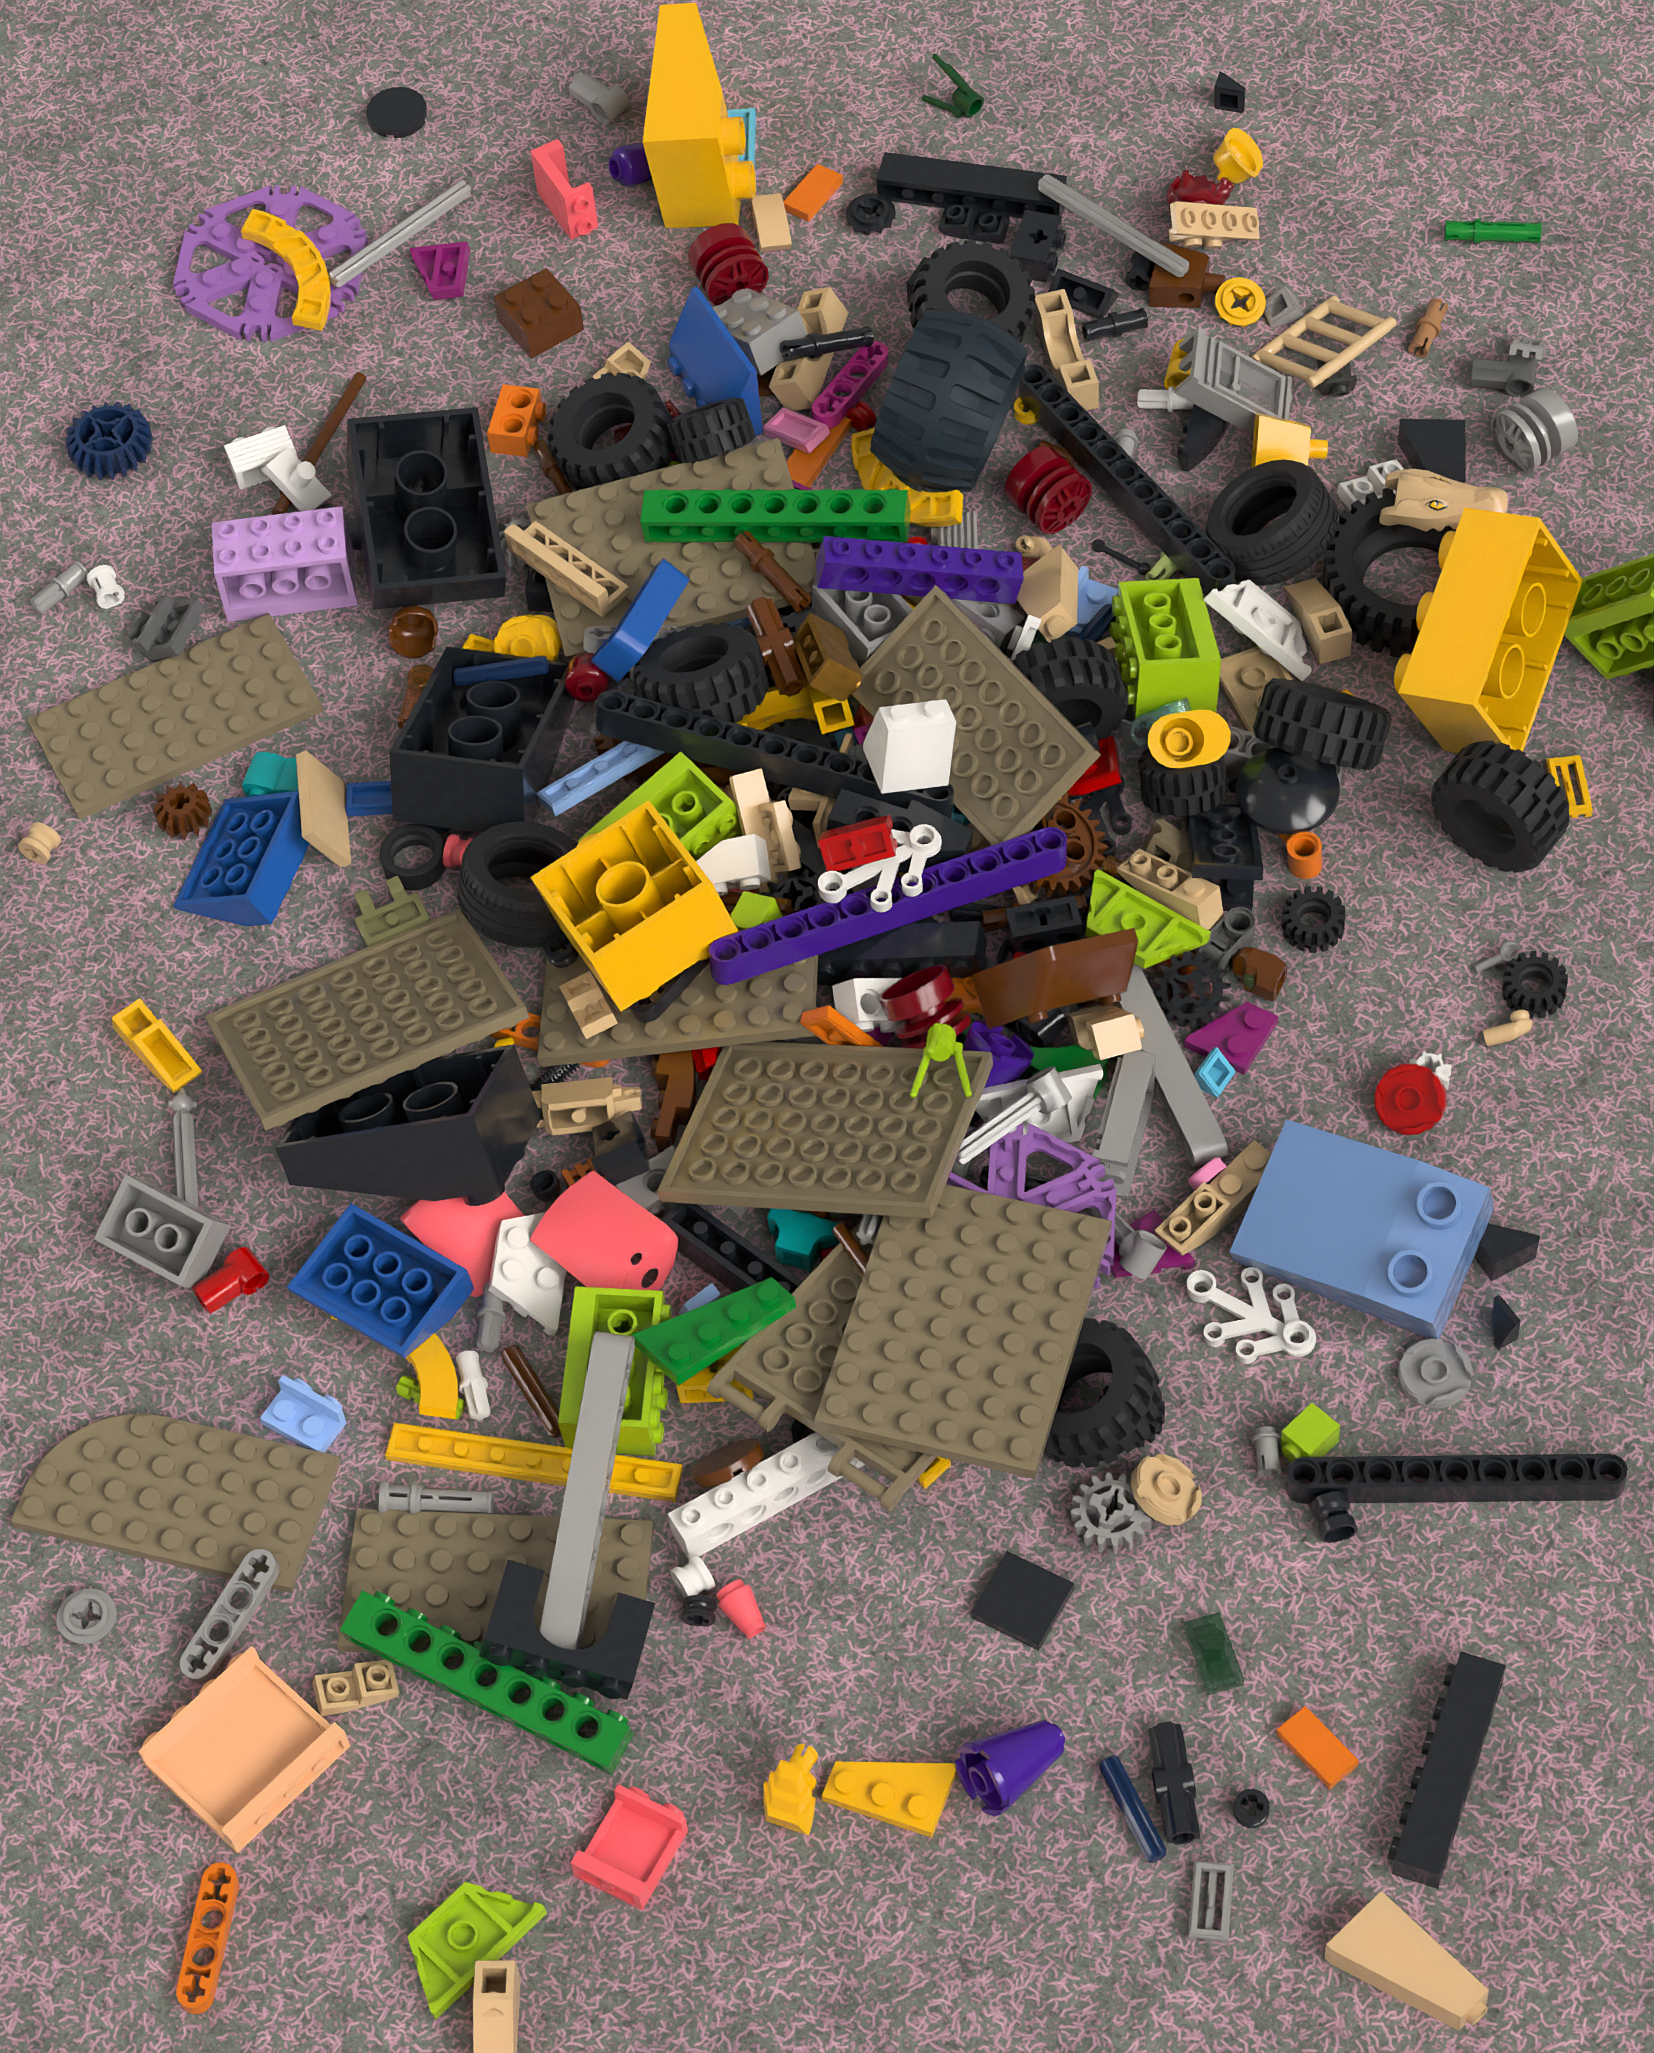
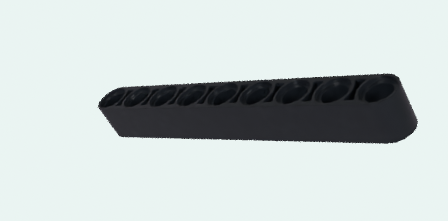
M1615 1454L1302 1457L1295 1459L1288 1466L1286 1490L1288 1496L1293 1501L1302 1504H1311L1318 1496L1333 1491L1345 1492L1350 1503L1609 1501L1618 1498L1623 1493L1628 1468L1626 1462ZM1609 1474L1614 1476L1616 1480H1605L1601 1475ZM1493 1475L1501 1478L1502 1481L1491 1482L1486 1477ZM1534 1475L1540 1480L1532 1482L1527 1480L1525 1476ZM1573 1475L1577 1477L1579 1480L1568 1481L1564 1479L1563 1476ZM1418 1476L1422 1477L1426 1481L1422 1483H1416L1411 1481L1410 1478ZM1458 1476L1464 1481L1457 1483L1452 1482L1448 1478ZM1343 1477L1350 1482L1340 1484L1335 1482L1334 1479ZM1374 1477H1383L1387 1479V1482L1376 1483L1372 1479ZM1298 1478H1307L1312 1482L1300 1484L1296 1480Z

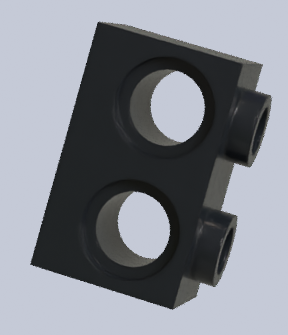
M1074 895L1005 909L1006 933L1012 956L1016 952L1029 954L1050 946L1082 939V922Z

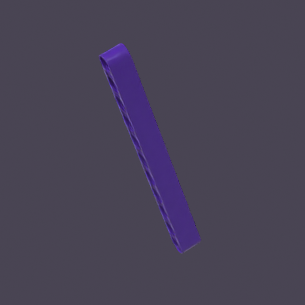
M1047 827L925 868L921 876L923 890L914 897L907 896L902 892V877L896 878L891 890L892 907L886 912H877L871 906L870 896L877 888V885L846 895L838 903L825 902L719 938L709 948L711 976L719 984H734L1058 873L1064 869L1067 862L1066 834L1058 828ZM910 882V883L907 884V886H916V885H917V883H915V882ZM879 898V899H877L876 901H878V902H884V901H886L887 899H885V898Z

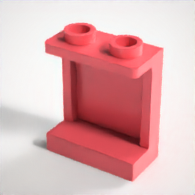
M556 139L531 150L537 193L570 239L589 234L593 229L598 228L593 188L589 182L576 188H572L569 185L564 147L561 142Z
M617 1785L614 1790L615 1801L585 1852L578 1850L570 1864L574 1877L643 1910L688 1833V1827L684 1813L676 1806L669 1803L660 1805L650 1800L649 1795L637 1787L630 1786L627 1789Z

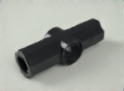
M1172 1722L1158 1723L1156 1726L1148 1729L1154 1768H1152L1154 1791H1156L1155 1798L1157 1804L1160 1803L1164 1834L1167 1843H1174L1176 1845L1188 1844L1200 1838L1194 1801L1196 1798V1787L1192 1764L1187 1761L1186 1745L1181 1724H1174Z

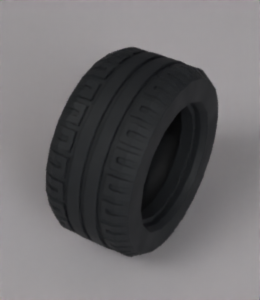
M1273 460L1243 472L1220 492L1208 513L1206 535L1233 562L1235 566V579L1240 582L1250 580L1258 586L1274 585L1301 574L1325 553L1336 533L1339 516L1338 509L1328 490L1310 466L1293 460ZM1286 513L1275 524L1260 531L1269 521Z
M508 822L483 831L468 844L463 853L458 884V904L461 912L477 931L498 943L524 948L544 947L549 937L563 931L539 892H524L511 889L496 880L504 877L520 876L530 878L575 849L578 843L564 832L533 822Z

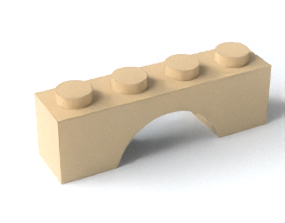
M830 287L803 292L797 309L807 334L817 333L818 335L842 331L849 313ZM834 352L822 354L821 357L816 359L803 357L785 361L776 366L769 388L784 408L792 411L812 408L813 402L819 396Z
M1065 289L1035 295L1034 322L1054 378L1086 411L1099 408V382L1091 360H1085L1082 355L1075 330L1073 311Z
M1098 1005L1066 1014L1074 1045H1078L1086 1050L1092 1049L1094 1057L1099 1060L1142 1049L1140 1039L1145 1038L1143 1025L1140 1018H1134V1014L1113 1005Z

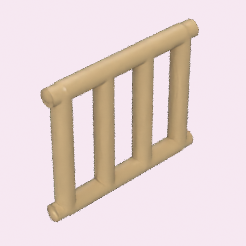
M1333 295L1258 350L1250 358L1302 379L1313 389L1390 332L1397 325V322L1391 316L1383 319L1340 303L1339 299ZM1329 313L1372 329L1363 336L1320 320ZM1306 330H1310L1349 346L1341 353H1336L1297 337ZM1287 347L1326 362V364L1315 371L1274 354Z

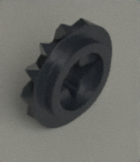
M870 193L853 199L847 206L846 217L848 225L853 226L856 233L863 230L867 235L871 231H877L881 234L884 227L891 228L892 221L896 219V211L893 202L889 198L880 194ZM873 213H876L877 217L870 216L869 218H866L865 214L872 215Z

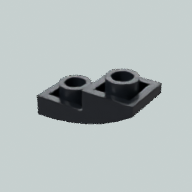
M975 204L945 205L939 224V231L955 238L1004 244L1010 218L1008 212L978 213Z

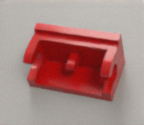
M891 815L822 832L818 843L827 872L841 871L895 857L898 843L897 839H894L891 828L893 822Z

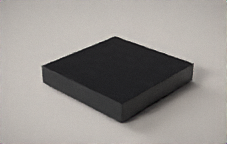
M1007 1551L971 1611V1618L1039 1651L1073 1593L1075 1584Z

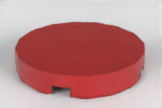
M1401 1064L1388 1070L1377 1085L1374 1093L1375 1109L1380 1120L1391 1130L1403 1135H1418L1432 1129L1442 1119L1447 1106V1092L1441 1078L1430 1068L1420 1064Z

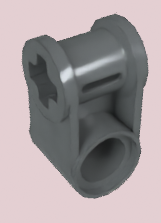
M1245 907L1230 909L1209 930L1211 931L1209 942L1195 948L1194 955L1196 956L1198 952L1206 953V960L1210 958L1218 960L1217 970L1225 969L1228 972L1232 968V957L1240 948L1250 947L1254 942L1256 921L1254 914ZM1243 927L1246 930L1236 931L1233 928Z

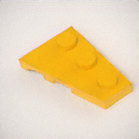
M835 1761L822 1793V1801L932 1838L957 1775L955 1763Z

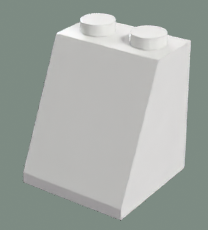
M946 699L878 708L864 740L863 750L881 794L947 786L949 784L956 720Z

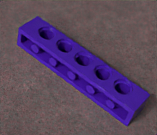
M823 536L816 560L817 587L823 589L925 597L936 585L951 599L1015 604L1024 580L1022 555L1020 552Z

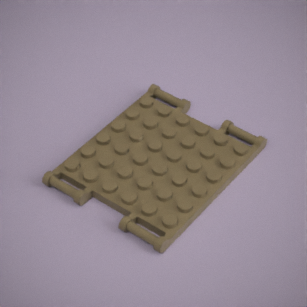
M859 1222L850 1232L866 1255L870 1257L874 1244L867 1243L862 1245L859 1242L860 1238L856 1235L860 1225ZM839 1243L791 1294L795 1297L796 1308L752 1336L713 1377L707 1387V1393L717 1399L722 1397L756 1419L758 1426L767 1432L776 1426L784 1412L841 1448L830 1461L827 1469L828 1472L836 1477L843 1476L880 1500V1506L888 1511H892L898 1505L904 1493L937 1456L817 1429L814 1425V1419L863 1278V1274L845 1251L842 1244ZM735 1379L771 1404L765 1408L729 1384ZM855 1457L893 1483L888 1488L850 1462Z

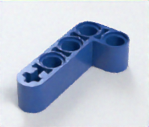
M662 558L643 583L615 630L598 648L590 662L616 682L620 681L646 652L690 578Z

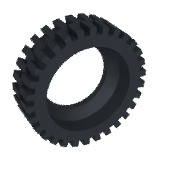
M1384 488L1382 490V498L1378 499L1375 492L1366 495L1365 505L1357 500L1351 504V513L1344 510L1339 515L1336 533L1332 543L1324 553L1323 587L1341 606L1352 629V634L1357 632V643L1364 646L1368 640H1371L1372 651L1381 654L1383 647L1386 646L1390 648V656L1399 658L1400 650H1407L1409 654H1412L1420 633L1416 622L1418 606L1399 604L1378 596L1363 584L1364 575L1375 559L1391 550L1404 547H1419L1439 553L1440 543L1444 535L1448 531L1456 530H1453L1450 526H1445L1442 531L1432 528L1426 532L1407 525L1396 524L1387 526L1381 524L1379 521L1381 510L1394 506L1396 498L1393 490Z

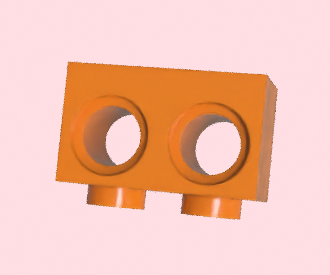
M507 384L502 385L487 431L491 453L528 457L531 446H534V443L538 441L539 421L543 422L546 416V403L542 402L540 389Z

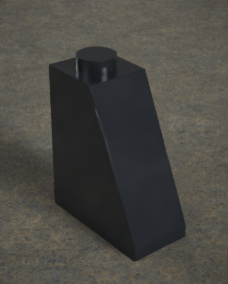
M1399 420L1398 444L1412 469L1427 470L1461 483L1466 482L1465 420Z

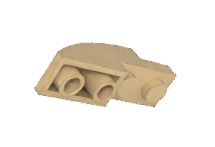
M1254 1140L1209 1185L1203 1182L1154 1230L1155 1234L1181 1256L1211 1239L1250 1205L1271 1153Z

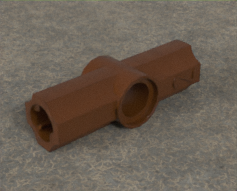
M761 597L755 599L745 609L756 636V641H758L764 666H768L780 696L786 695L790 697L799 694L803 688L807 687V683L796 657L797 652L788 627L784 628L772 598Z

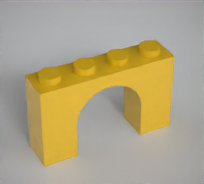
M805 677L807 687L803 688L799 694L790 697L786 695L780 696L776 686L769 687L761 705H757L753 713L750 715L746 714L736 724L763 730L775 723L783 722L785 719L810 718L818 722L821 734L853 726L854 722L847 699L845 701L834 699L810 686L807 677Z

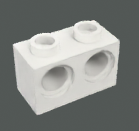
M858 978L833 985L835 1010L864 1032L873 1031L874 1027H880L882 1033L895 1032L897 1026L904 1020L889 1021L879 1002V996L884 990L902 978Z

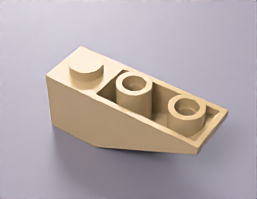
M1316 578L1284 586V591L1297 619L1301 623V627L1318 664L1351 656L1352 629L1341 606Z
M1138 849L1117 868V872L1137 891L1207 930H1211L1224 917L1220 886L1203 878H1192V873L1150 853Z
M515 1960L475 1961L473 2053H517L521 1976Z

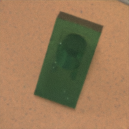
M1220 1612L1183 1622V1630L1207 1696L1244 1685V1677Z

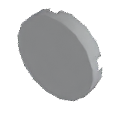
M1429 1338L1419 1340L1406 1349L1399 1363L1397 1377L1401 1390L1411 1401L1422 1407L1439 1409L1450 1407L1465 1397L1471 1387L1473 1369L1470 1358L1460 1346L1454 1343L1451 1345L1443 1342V1339Z

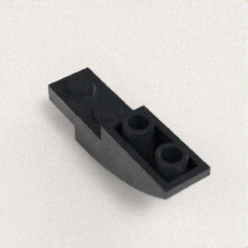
M1220 371L1219 384L1230 389L1229 386L1232 384V381H1230L1231 376ZM1193 404L1191 415H1185L1183 433L1186 434L1185 439H1179L1177 458L1182 459V471L1189 472L1201 463L1213 451L1230 425L1229 422Z

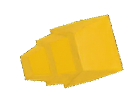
M802 1743L796 1745L788 1762L780 1760L775 1772H770L768 1781H765L763 1784L765 1821L809 1836L816 1798L812 1797V1790L817 1784L815 1777L809 1772L818 1759V1753L812 1746H808L805 1754L802 1756L801 1754L805 1748V1744Z

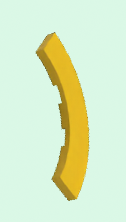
M252 209L241 229L242 238L264 245L284 259L292 269L298 282V299L291 317L293 325L322 331L330 310L331 288L326 265L320 252L302 231H297L287 225L285 220L267 212Z
M875 428L851 434L853 464L858 471L864 490H908L911 509L910 524L925 527H945L962 524L963 494L960 491L919 492L901 482L895 473L879 461L870 451L871 438Z
M434 1333L406 1357L407 1361L412 1363L417 1373L420 1388L419 1414L456 1419L458 1381L455 1367L444 1344Z

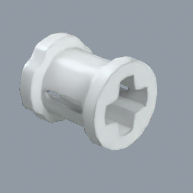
M108 565L95 567L87 575L89 586L95 589L97 594L96 601L98 605L105 609L122 603L125 598L123 588L117 585L115 581L116 574L114 569Z

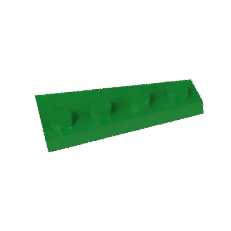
M771 1277L632 1334L635 1339V1346L679 1386L796 1308L795 1297Z

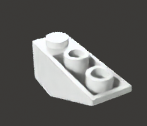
M756 834L722 840L696 861L712 882L719 896L728 894V889L740 887V890H753L759 888L760 883L771 881L766 840Z

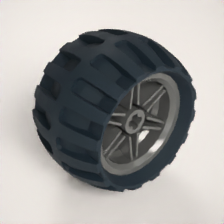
M926 310L918 321L893 375L875 424L870 451L890 470L915 484L945 492L953 490L971 492L995 445L1017 390L1028 355L1026 348L1010 333L979 316L954 310Z

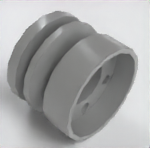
M1546 387L1534 390L1521 398L1519 403L1511 404L1506 410H1501L1494 414L1491 419V432L1500 454L1518 472L1523 474L1532 473L1539 466L1547 464L1550 458L1560 456L1573 448L1578 442L1576 421L1569 407L1558 394Z

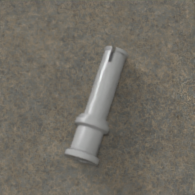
M381 1481L379 1513H385L387 1510H407L411 1514L420 1513V1511L493 1514V1491L427 1489L419 1482H413L412 1486L390 1485L388 1481Z

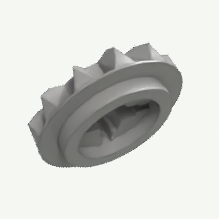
M82 1589L74 1592L63 1601L57 1613V1626L67 1642L76 1643L81 1648L84 1644L92 1643L97 1645L100 1639L105 1636H111L114 1624L118 1623L117 1607L113 1599L107 1593L98 1589ZM92 1607V1613L97 1620L90 1621L84 1629L82 1621L77 1618L86 1617Z

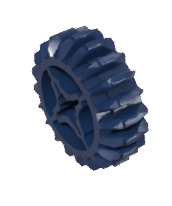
M105 401L103 407L97 408L92 405L90 412L81 410V418H73L72 426L67 428L68 437H66L65 443L70 460L75 464L79 472L84 471L88 477L96 474L100 481L104 478L105 474H109L112 480H114L115 474L120 472L126 477L127 469L130 468L137 471L138 463H146V455L151 454L153 436L149 422L146 421L140 410H134L130 404L122 407L119 401H117L113 406H109Z

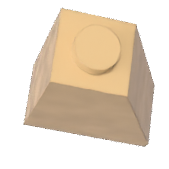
M1059 544L1023 572L1024 580L1017 596V601L1027 615L1042 619L1038 630L1049 643L1051 639L1060 638L1077 625L1078 567Z

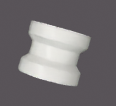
M698 1555L689 1558L688 1564L684 1567L676 1566L670 1570L671 1577L684 1598L697 1595L703 1590L710 1591L716 1586L711 1573Z

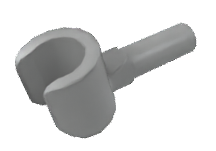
M1506 942L1501 947L1499 954L1474 965L1477 973L1498 964L1509 963L1512 958L1518 961V955L1511 958V954L1515 950L1520 949L1521 946L1515 942Z

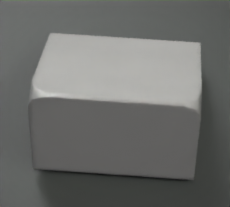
M1286 286L1266 299L1263 313L1271 328L1298 321L1305 316L1296 296Z

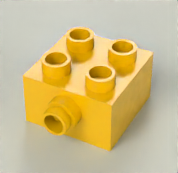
M649 800L601 832L587 835L578 843L575 849L530 877L558 925L620 1012L638 1000L651 996L661 985L696 962L707 959L709 957L710 945L715 940L738 932L710 879Z

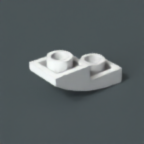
M1397 459L1369 466L1366 476L1339 483L1336 493L1351 511V504L1357 500L1365 505L1367 494L1375 492L1378 499L1382 498V490L1387 488L1385 486L1386 475L1393 471L1405 469Z

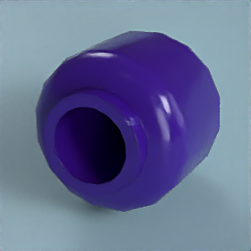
M642 143L620 146L613 151L608 162L610 175L622 186L641 184L652 178Z

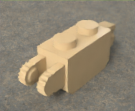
M612 1077L541 1084V1090L532 1091L537 1107L542 1108V1110H539L541 1120L536 1128L545 1127V1132L550 1135L593 1131V1127L618 1117L625 1112L642 1109L640 1087H621V1084H613Z

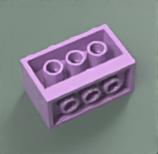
M343 506L212 522L214 575L228 622L259 618L268 613L270 616L358 605L354 552Z

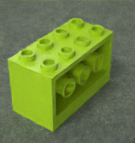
M1654 553L1582 577L1583 582L1564 633L1567 639L1606 679L1621 675L1626 676L1631 672L1653 667Z
M1199 578L1119 582L1118 595L1112 596L1113 616H1116V620L1110 623V637L1116 642L1115 660L1117 663H1121L1120 675L1123 684H1127L1125 687L1128 697L1127 705H1132L1135 719L1159 718L1168 714L1193 710H1211L1216 713L1221 658Z
M679 752L577 841L579 843L587 835L601 832L648 800L695 861L722 840L741 837L743 834L737 809L733 801L682 752Z
M575 1286L558 1419L565 1447L573 1448L595 1332L632 1336V1334L671 1319L672 1306L666 1304L663 1291ZM635 1345L616 1454L655 1456L656 1444H662L664 1438V1422H660V1410H666L668 1389L664 1387V1376L667 1375Z

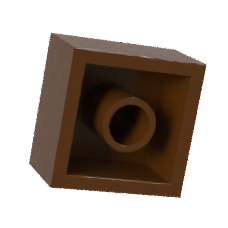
M547 268L494 296L498 322L531 359L584 330L580 305Z

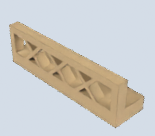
M534 521L524 531L513 523L504 531L509 552L602 618L630 593L628 585L537 521ZM538 534L545 539V545L533 537ZM565 553L568 555V562L557 554ZM588 569L592 572V579L580 570ZM606 586H612L616 589L609 597L607 589L604 588Z

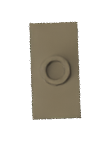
M1163 818L1155 820L1142 850L1191 873L1187 835Z

